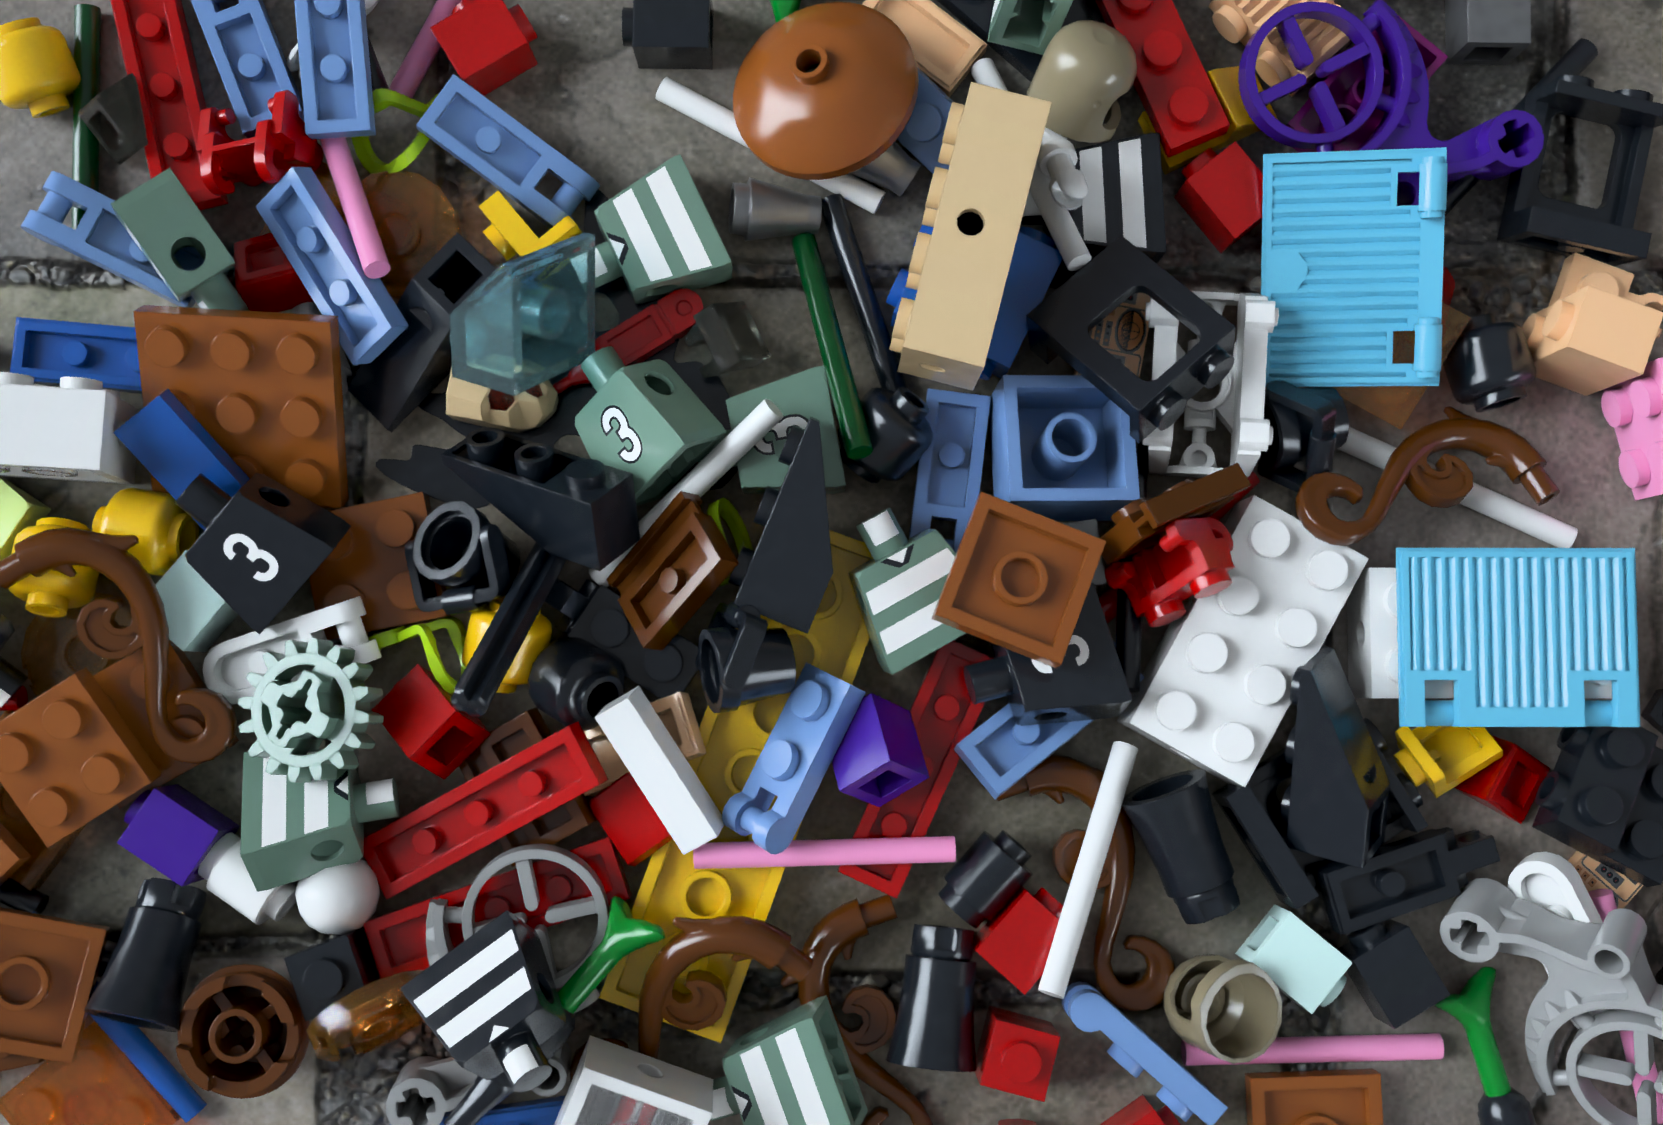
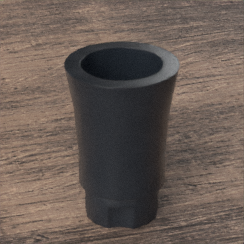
M1188 770L1162 777L1133 790L1124 797L1122 808L1139 833L1158 871L1167 896L1173 898L1186 924L1208 922L1214 918L1227 915L1240 905L1239 895L1232 878L1235 871L1223 844L1215 818L1204 770Z
M161 878L144 879L136 904L128 910L112 956L84 1011L104 1019L167 1032H178L189 968L202 924L198 921L205 905L206 892L189 885L181 887L172 880Z
M914 924L911 945L912 954H906L903 986L897 1020L886 1061L908 1067L938 1071H977L974 1041V987L977 962L970 961L973 957L974 930Z

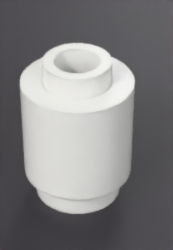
M233 832L227 833L213 845L199 866L198 874L207 880V890L256 925L264 923L269 918L279 921L296 902L295 891L297 881L257 892L240 856L241 838Z

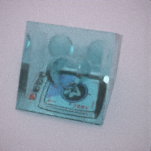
M586 232L503 263L494 270L450 314L449 339L451 345L452 377L516 396L582 364L587 357L595 352V235Z

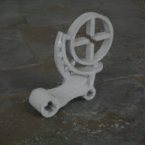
M528 844L507 850L496 856L480 871L467 893L463 907L448 906L447 899L438 898V900H430L426 919V948L429 965L431 966L454 949L448 923H462L465 941L495 919L475 922V908L483 885L503 867L515 862L525 907L529 911L536 910L540 902V895L531 859L549 860L575 872L588 886L592 896L549 906L545 914V920L548 923H555L595 913L598 914L597 933L589 949L578 961L559 972L556 970L546 926L539 924L535 927L534 930L540 938L556 989L560 988L600 945L604 938L609 918V904L604 886L590 865L576 854L561 847L547 844ZM519 912L513 914L523 922L527 923L528 917L525 913ZM596 988L574 1013L588 1007L599 998L600 994ZM567 1042L548 1060L549 1064L555 1068H552L550 1076L542 1084L531 1089L534 1093L549 1097L556 1095L563 1089L572 1057V1052ZM421 1056L409 1061L401 1069L386 1101V1115L390 1124L440 1125L445 1112L452 1111L457 1107L474 1084L478 1075L462 1068L453 1057L440 1060L432 1056ZM412 1088H418L419 1094H410ZM433 1097L431 1103H424L423 1098Z
M1476 878L1469 881V884L1462 888L1461 895L1457 896L1440 925L1442 942L1448 950L1460 959L1478 963L1492 959L1497 952L1530 957L1539 960L1548 970L1549 977L1537 992L1529 1008L1525 1025V1046L1528 1060L1542 1092L1546 1093L1547 1096L1556 1095L1560 1086H1570L1583 1109L1601 1125H1663L1657 1123L1656 1091L1663 1094V1070L1659 1072L1655 1083L1650 1080L1642 1081L1636 1096L1637 1118L1610 1103L1601 1095L1589 1079L1630 1086L1636 1073L1641 1076H1647L1655 1060L1654 1036L1663 1040V985L1657 984L1642 944L1647 935L1645 920L1636 912L1624 908L1610 911L1603 924L1570 920L1558 916L1536 903L1516 898L1509 888L1498 881L1489 878ZM1610 1009L1600 1012L1594 1016H1592L1589 1013L1590 1011ZM1572 1019L1580 1028L1568 1050L1566 1069H1558L1554 1051L1556 1031L1564 1023ZM1622 1030L1633 1031L1635 1065L1630 1062L1583 1053V1046L1600 1034Z

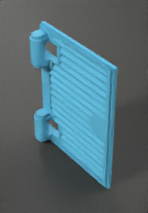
M1447 147L1263 154L1261 294L1268 296V301H1275V308H1279L1278 325L1274 326L1273 333H1268L1266 385L1271 381L1278 380L1296 387L1439 386L1442 363L1443 324H1441L1444 225L1447 205ZM1420 172L1419 205L1397 206L1398 173ZM1393 331H1415L1414 363H1393Z
M1396 548L1399 727H1640L1635 548ZM1425 680H1453L1454 700H1425ZM1584 680H1612V700H1585Z

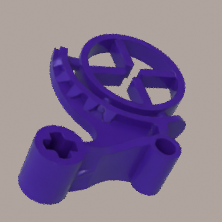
M1376 0L1364 12L1365 18L1362 21L1346 9L1330 3L1303 2L1291 5L1275 13L1261 25L1249 39L1243 51L1239 64L1238 83L1241 99L1248 115L1255 125L1267 136L1293 148H1316L1317 152L1334 151L1333 144L1360 128L1376 108L1385 112L1382 120L1371 137L1356 151L1447 147V182L1456 181L1466 175H1473L1480 180L1487 181L1499 179L1532 163L1538 158L1543 149L1544 134L1538 120L1526 111L1515 109L1503 112L1450 140L1440 141L1435 139L1430 134L1427 125L1429 84L1421 52L1407 26L1383 0ZM1296 19H1315L1329 23L1346 34L1355 45L1320 64L1315 69L1317 77L1324 78L1361 59L1363 61L1365 69L1363 99L1356 114L1347 124H1345L1325 82L1320 81L1309 89L1308 95L1326 133L1310 134L1294 130L1276 119L1266 107L1305 85L1307 81L1305 75L1297 74L1260 93L1258 92L1255 77L1256 59L1262 42L1273 28H1277L1297 70H1304L1313 62L1314 57ZM1374 30L1377 31L1384 45L1389 61L1391 75L1389 95L1381 93L1384 82V66L1381 51L1372 34ZM1498 140H1501L1504 144V152L1499 147ZM1420 172L1398 173L1397 206L1419 205Z

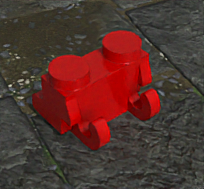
M290 90L276 92L274 98L268 100V109L272 113V120L268 119L257 122L255 137L234 141L227 135L225 125L234 124L236 121V116L232 109L219 110L216 107H210L201 110L196 151L201 154L200 171L203 183L212 194L220 196L233 193L235 190L233 183L238 182L251 187L257 186L262 182L269 185L277 184L292 166L311 167L313 172L319 168L324 157L322 146L317 142V139L312 140L306 135L305 122L299 116V101Z
M1210 517L1175 519L1165 527L1167 534L1160 538L1157 546L1152 549L1141 550L1133 556V561L1116 562L1105 568L1104 572L1107 583L1114 589L1124 590L1128 595L1136 616H1145L1149 626L1152 628L1169 624L1186 614L1182 601L1192 595L1197 599L1214 595L1232 584V579L1228 572L1235 568L1230 553L1233 550V540L1228 529L1217 519Z

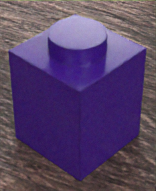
M873 693L864 696L832 759V765L840 792L881 807L928 779L929 773L910 711Z
M179 784L155 787L152 791L149 789L144 791L132 803L124 817V822L128 824V827L117 843L182 887L204 880L198 874L200 864L220 838L230 832L235 834L240 825Z

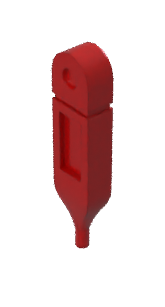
M678 289L658 300L657 304L650 305L587 344L581 351L568 376L552 386L559 394L572 385L590 383L581 369V364L591 354L604 347L612 346L625 366L645 361L674 343L675 339H681L702 324L705 318V308L701 297L690 289Z

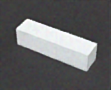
M637 686L606 704L594 718L682 854L685 855L718 837L724 826L722 814L641 688Z

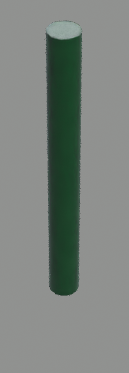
M77 4L74 6V60L81 80L76 89L73 90L72 179L99 192L101 9L90 4ZM72 207V229L76 230L86 211Z
M801 233L795 236L791 243L848 458L862 459L873 452L872 443L816 237L812 233Z

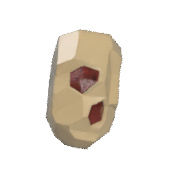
M459 352L452 364L446 391V415L453 420L521 433L541 427L552 417L557 409L558 393L546 376L533 369L519 364Z

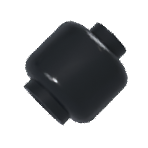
M1492 313L1475 316L1455 325L1457 336L1450 339L1442 347V363L1456 401L1466 405L1474 404L1476 412H1485L1507 406L1527 397L1525 388L1535 380L1536 367L1522 327L1515 322L1503 321L1496 323Z
M899 387L896 392L885 388H872L864 395L860 403L873 452L862 459L848 458L839 426L838 437L842 445L840 455L844 463L866 481L871 483H878L881 479L898 481L905 476L933 441L931 426L925 418L930 410L919 396L905 387Z
M564 637L553 641L540 652L534 661L528 678L529 695L538 709L567 727L579 722L582 730L588 731L599 726L594 717L606 704L623 695L625 689L624 672L615 658L586 640L576 637Z

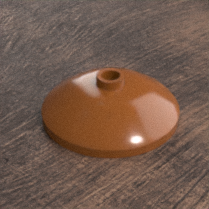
M826 2L795 11L765 31L748 51L740 66L733 92L734 118L740 135L751 152L763 164L785 176L805 180H823L854 172L883 154L897 140L907 125L915 107L919 86L918 68L914 53L903 32L891 19L865 5L851 2ZM820 63L814 71L805 73L808 68Z

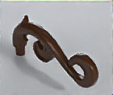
M1448 406L1443 410L1448 419H1442L1421 427L1405 438L1392 452L1362 518L1356 521H1344L1338 519L1330 511L1327 505V499L1343 498L1352 505L1359 503L1363 498V488L1351 478L1338 473L1326 471L1311 475L1300 486L1295 498L1297 516L1303 527L1315 538L1328 544L1339 546L1358 543L1374 532L1385 519L1404 484L1419 501L1431 507L1449 508L1458 505L1473 488V473L1464 461L1456 456L1444 453L1435 464L1437 471L1432 469L1427 463V458L1430 455L1449 449L1472 451L1485 457L1486 464L1499 467L1506 473L1513 484L1521 483L1538 506L1552 500L1560 493V490L1543 469L1547 461L1525 438L1510 428L1488 420L1474 418Z
M67 527L45 530L14 545L15 552L0 561V586L5 589L31 574L35 577H40L50 570L58 571L68 577H75L77 572L72 565L90 567L104 574L126 596L131 608V624L128 626L119 625L115 620L117 611L124 606L123 600L114 597L96 598L80 611L76 622L79 639L88 650L102 658L119 659L142 648L145 705L149 726L157 745L168 757L183 763L200 764L214 760L228 749L236 736L237 717L232 704L220 693L210 689L194 687L180 691L174 702L177 706L190 705L199 709L203 714L206 726L200 735L193 738L183 737L173 729L168 721L166 701L169 627L164 604L153 579L140 561L127 551L139 543L137 536L110 535Z
M1051 755L999 796L997 801L1027 792L1029 797L1040 793L1046 794L1057 804H1062L1065 801L1062 793H1067L1080 799L1093 811L1104 771L1068 756ZM1121 806L1097 889L1105 887L1094 943L1093 965L1096 982L1106 999L1113 1005L1128 1011H1144L1159 1005L1164 1000V990L1169 976L1175 970V963L1169 951L1156 940L1144 935H1129L1122 944L1126 950H1135L1144 957L1146 962L1145 974L1134 983L1123 984L1113 973L1111 965L1113 947L1125 911L1135 868V843L1132 823ZM1073 829L1060 835L1053 846V865L1058 876L1069 886L1086 830Z
M888 894L859 904L856 898L827 913L813 927L801 950L814 961L807 976L798 982L788 974H785L781 979V985L785 988L798 983V997L801 1006L818 997L827 995L855 1076L909 1115L913 1125H933L923 1104L913 1093L866 1054L885 1045L893 1035L896 1013L893 1001L882 988L870 984L852 988L845 996L841 1006L844 1014L856 1013L861 1015L862 1022L858 1027L852 1029L845 1027L838 1020L833 1010L830 999L829 979L832 966L840 952H842L844 960L851 959L857 939L870 935L868 928L898 918L892 899ZM882 1106L874 1107L865 1116L861 1125H882L883 1121L889 1117L888 1108Z
M719 916L712 919L674 918L672 924L681 929L682 932L675 935L659 951L645 975L640 991L638 1053L658 1059L663 1018L681 1029L698 1031L713 1025L722 1017L727 1001V992L723 980L712 972L703 970L689 971L685 987L691 993H681L674 987L678 976L689 965L703 957L714 954H733L731 959L734 962L753 959L767 969H771L774 966L778 967L798 982L802 981L811 970L814 962L813 959L790 943L791 935L763 920L746 916ZM600 1038L629 1049L628 1044L622 1040ZM587 1042L577 1049L569 1068L570 1082L573 1079Z

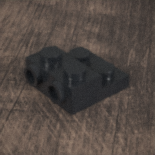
M1641 726L1563 727L1557 740V746L1561 749L1555 768L1544 778L1536 794L1535 801L1540 807L1532 827L1646 887L1661 885L1663 881V750L1655 746L1659 736Z

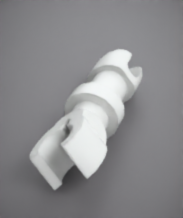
M1045 127L1037 158L1039 167L1043 174L1051 177L1049 189L1056 204L1067 210H1076L1082 205V198L1088 194V185L1083 173L1075 169L1078 159L1073 144L1066 137Z

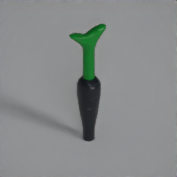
M614 896L611 898L608 925L600 945L558 991L566 1016V1023L563 1029L540 1045L547 1060L564 1046L574 1031V1012L614 968L618 961L637 949L665 939V932L659 925L645 920L634 919L629 905L620 897ZM505 1072L490 1080L477 1076L474 1084L462 1101L445 1119L444 1124L476 1125L491 1109L514 1092Z
M1485 966L1468 979L1459 995L1450 994V996L1434 1006L1453 1016L1463 1025L1485 1092L1478 1103L1477 1114L1480 1125H1536L1529 1101L1524 1095L1511 1088L1490 1022V1004L1496 978V969Z

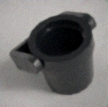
M1278 380L1271 381L1266 385L1264 419H1269L1270 426H1273L1272 445L1268 446L1267 452L1261 451V456L1257 461V472L1262 477L1298 493L1302 483L1311 475L1331 471L1334 450L1346 443L1349 434L1347 409L1343 398L1335 388L1312 387L1301 389ZM1306 460L1307 472L1293 466L1297 462Z
M450 501L438 506L425 518L417 531L415 540L408 541L405 545V556L414 599L417 607L424 612L443 609L448 615H456L483 610L487 607L488 601L506 596L520 565V551L515 542L503 534L496 524H491L485 514L463 501ZM434 582L441 586H454L457 588L446 590L442 596H437Z
M734 601L728 605L720 603L714 611L708 629L702 630L699 636L698 654L695 664L696 668L700 671L705 698L713 713L738 710L739 706L792 692L795 687V656L787 632L783 628H767V621L760 618L757 608L751 605L738 606L734 604Z

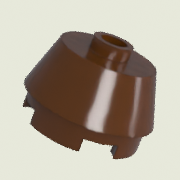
M241 964L228 966L204 978L187 997L180 1013L179 1045L176 1046V1053L187 1076L203 1090H211L231 1098L259 1097L282 1086L297 1071L308 1048L310 1022H305L294 987L285 977L271 969L258 965Z

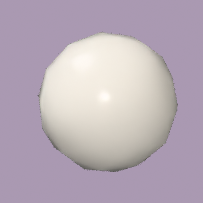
M360 859L356 863L325 868L308 878L299 880L295 897L299 914L309 927L320 933L344 935L362 928L363 924L376 912L380 889L374 871L369 867L367 861Z

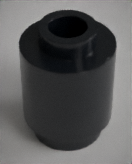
M1004 830L996 838L984 831L944 876L947 884L938 894L959 917L972 927L978 928L986 918L993 921L1031 878L1033 873L1025 865L1031 858V854Z

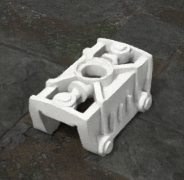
M1192 291L1220 315H1222L1225 305L1238 306L1236 342L1234 343L1233 351L1235 360L1230 372L1219 383L1220 390L1216 398L1208 402H1198L1192 398L1187 401L1186 408L1183 411L1184 429L1192 431V444L1182 454L1179 466H1168L1174 423L1162 431L1156 428L1142 441V445L1149 446V474L1202 478L1224 469L1217 468L1214 452L1206 444L1207 432L1216 430L1217 416L1231 433L1230 466L1238 463L1248 478L1261 456V451L1267 452L1268 446L1272 445L1273 426H1270L1269 419H1264L1268 333H1273L1274 326L1278 325L1279 308H1275V301H1268V296L1259 293L1240 292V294H1234L1229 292ZM1150 297V302H1146L1145 321H1148L1149 328H1155L1152 367L1153 381L1159 378L1186 353L1177 343L1179 320ZM1198 335L1197 339L1188 341V351L1200 341Z

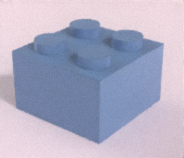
M1082 375L1002 376L991 395L989 408L994 497L1055 521H1084L1091 519L1113 521L1111 516L1129 503L1140 499L1136 440L1130 436V416Z

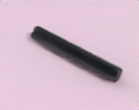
M535 542L454 688L451 703L456 710L465 711L471 717H480L486 713L567 559L550 554Z

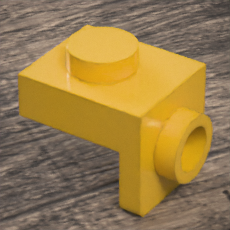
M496 191L478 206L491 223L482 232L506 261H509L516 254L521 260L554 249L537 266L538 268L533 274L553 254L557 253L563 245L570 243L541 272L534 274L537 279L547 271L550 274H555L566 268L574 261L572 256L580 252L577 246L585 240L578 225L569 215L538 238L499 191Z
M1426 726L1417 727L1412 731L1409 727H1401L1395 731L1397 745L1400 751L1393 755L1397 765L1415 787L1425 783L1436 798L1503 757V750L1485 727Z

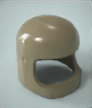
M1093 20L1073 22L1062 27L1050 41L1027 90V96L1052 102L1046 128L1078 142H1108L1112 139L1121 119L1120 105L1117 99L1129 91L1137 74L1136 54L1128 39L1111 26Z
M1214 954L1194 956L1178 965L1169 976L1164 990L1163 1008L1169 1025L1174 1032L1186 1043L1232 1064L1250 1062L1264 1054L1276 1039L1282 1022V1001L1277 985L1264 970L1244 959L1229 960Z

